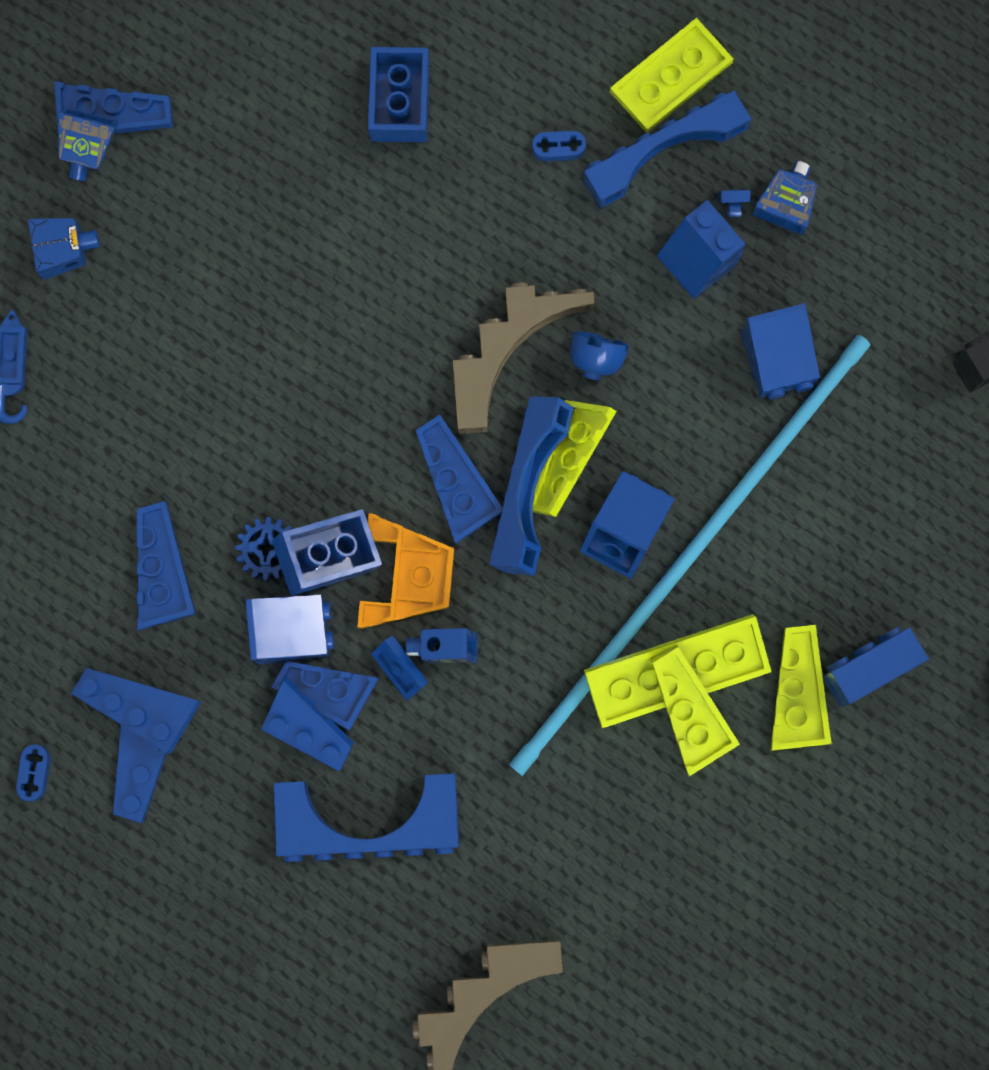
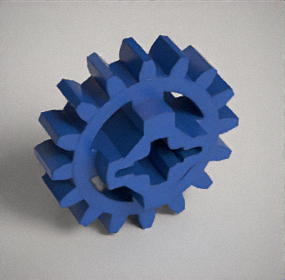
M271 517L266 518L265 524H262L257 518L255 519L256 526L254 528L247 524L245 525V529L248 532L246 535L238 534V538L243 543L242 545L235 546L237 551L242 552V555L236 559L239 563L246 562L242 568L244 572L247 573L253 569L252 577L256 580L260 574H263L265 582H269L270 575H274L277 580L281 579L280 572L282 569L280 564L274 567V562L278 560L275 549L269 551L267 558L266 554L261 551V548H266L267 543H270L274 548L272 540L275 538V532L282 533L292 529L290 526L282 529L284 522L280 519L274 525ZM261 533V536L255 542H251L257 534ZM249 555L258 556L261 567L256 566L251 561Z

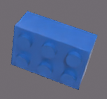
M371 47L368 131L371 142L428 143L430 76L428 48Z
M363 509L284 531L272 540L291 596L370 573L382 565Z
M898 626L878 637L877 639L880 644L875 646L872 641L852 652L854 656L852 660L849 661L846 656L826 667L829 673L823 675V679L839 707L857 701L929 659L910 627L901 631Z

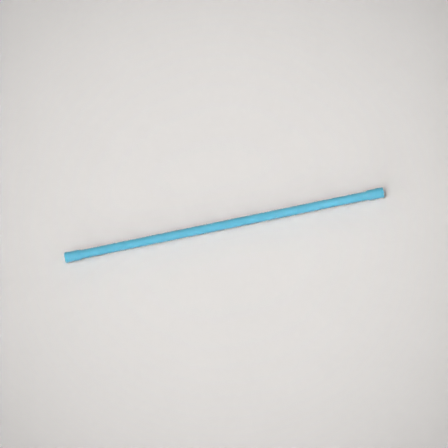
M856 335L843 351L836 364L589 668L617 658L849 369L859 361L871 346L864 337ZM585 674L533 738L523 746L510 762L509 766L521 776L534 763L540 751L590 691Z

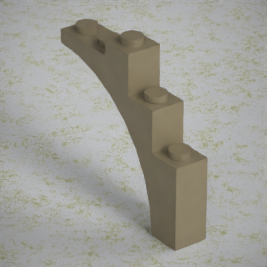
M514 283L511 287L505 288L508 322H502V319L495 318L486 320L484 324H479L482 358H476L475 355H462L459 357V360H453L459 434L488 432V409L493 387L503 366L515 349L531 334L553 321L572 314L594 311V292L576 289L570 291V294L558 295V292L549 291L535 297V286H528V283Z
M560 939L487 945V952H482L483 971H489V976L453 978V986H447L448 1005L454 1004V1009L419 1012L418 1020H413L414 1039H419L420 1046H432V1050H427L428 1069L453 1070L455 1057L464 1036L478 1016L495 999L515 986L537 977L563 973Z

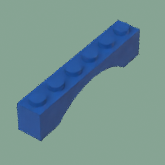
M736 92L720 93L711 99L710 104L702 108L696 106L685 114L686 117L678 121L675 119L670 120L660 128V131L652 135L651 133H646L636 140V144L628 148L626 146L620 147L611 154L610 158L604 161L596 160L586 167V171H584L583 181L599 208L601 209L625 196L638 170L650 158L662 150L678 143L693 140L725 142L747 130L751 117Z
M529 397L528 406L525 410L523 427L518 439L516 456L511 468L510 481L505 493L503 510L498 522L497 535L491 551L489 564L505 573L535 576L541 550L533 523L535 489L548 458L568 435L574 407L559 397Z

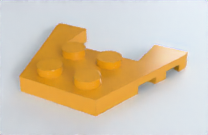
M369 513L368 525L374 542L397 544L391 603L360 601L357 627L364 629L448 609L454 548Z

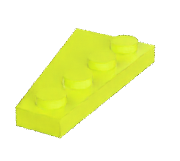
M565 400L566 403L574 407L568 435L555 448L540 474L533 500L534 513L553 517L557 516L617 412L611 407Z
M816 625L785 628L770 751L832 744Z
M677 644L651 660L684 766L689 776L740 745Z

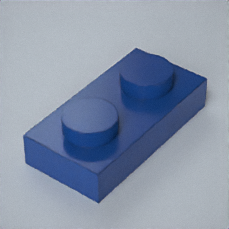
M393 635L382 642L371 653L406 701L415 696L428 684L421 671L415 666Z

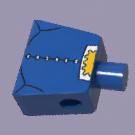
M76 219L28 220L35 268L42 279H48L86 265L85 250L100 247L97 230L82 233L81 226Z

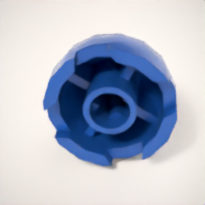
M573 332L570 343L571 361L577 368L584 371V377L600 380L601 375H612L623 366L629 344L618 339H614L613 342L595 333Z

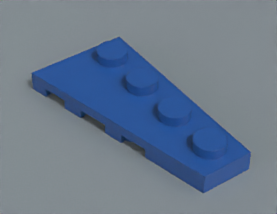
M54 81L57 129L59 127V112L64 107L118 121L115 133L173 128L172 106L169 96L140 92L125 93L119 92L117 89L106 88V90L91 88L87 85L78 84V86L65 85L64 82Z
M438 415L418 428L416 433L455 544L500 516L503 508L441 415Z
M163 501L137 509V630L141 631L197 614L167 502Z
M89 668L85 669L71 693L169 754L172 753L201 704V701Z
M122 725L120 729L113 814L144 823L167 753Z

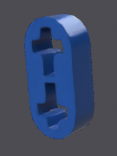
M577 131L543 132L535 136L532 142L533 155L540 161L576 160L582 157L586 150L585 137ZM570 140H576V144L581 146H577L576 151H571L569 146L564 145H569ZM542 141H547L548 146H557L548 148L546 153L542 152V148H537L541 146Z
M30 745L21 754L16 792L22 800L37 801L46 792L51 756L49 750L44 746ZM36 750H38V755L43 756V760L36 763L35 771H33L34 763L29 760V755L35 754ZM33 774V783L38 786V791L32 792L30 797L29 791L24 790V786L31 783Z

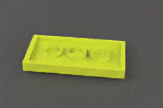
M695 18L610 88V93L640 127L648 133L733 63L734 58L703 24Z

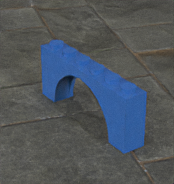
M456 774L425 775L424 791L414 814L394 832L374 839L349 837L327 825L316 812L311 802L307 782L274 783L276 856H284V862L303 861L302 855H314L315 860H332L334 853H344L345 859L363 858V852L375 851V857H392L393 850H405V856L423 855V849L435 848V854L453 853V847H459Z

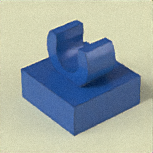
M750 190L718 191V202L727 203L728 217H741V202H750Z

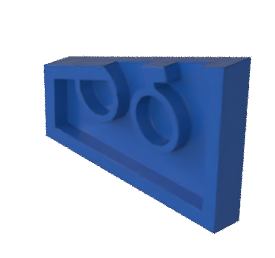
M286 661L272 688L279 691L283 680L288 677L294 683L293 687L303 697L307 696L314 703L312 706L318 712L351 731L379 678Z
M286 677L279 688L261 730L340 771L347 760L354 742L330 718H325L312 706L314 703L307 696L303 697L293 687L294 683Z

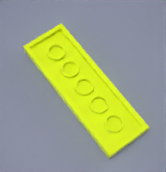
M752 614L585 669L584 674L600 726L605 728L666 707L651 660L675 644L682 651L707 693L772 672L756 616Z

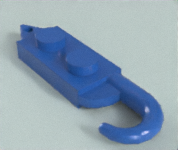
M14 310L9 312L0 326V421L5 424L18 423L27 413V405H22L20 412L14 416H10L5 412V396L18 394L23 389V386H25L28 330L22 326Z

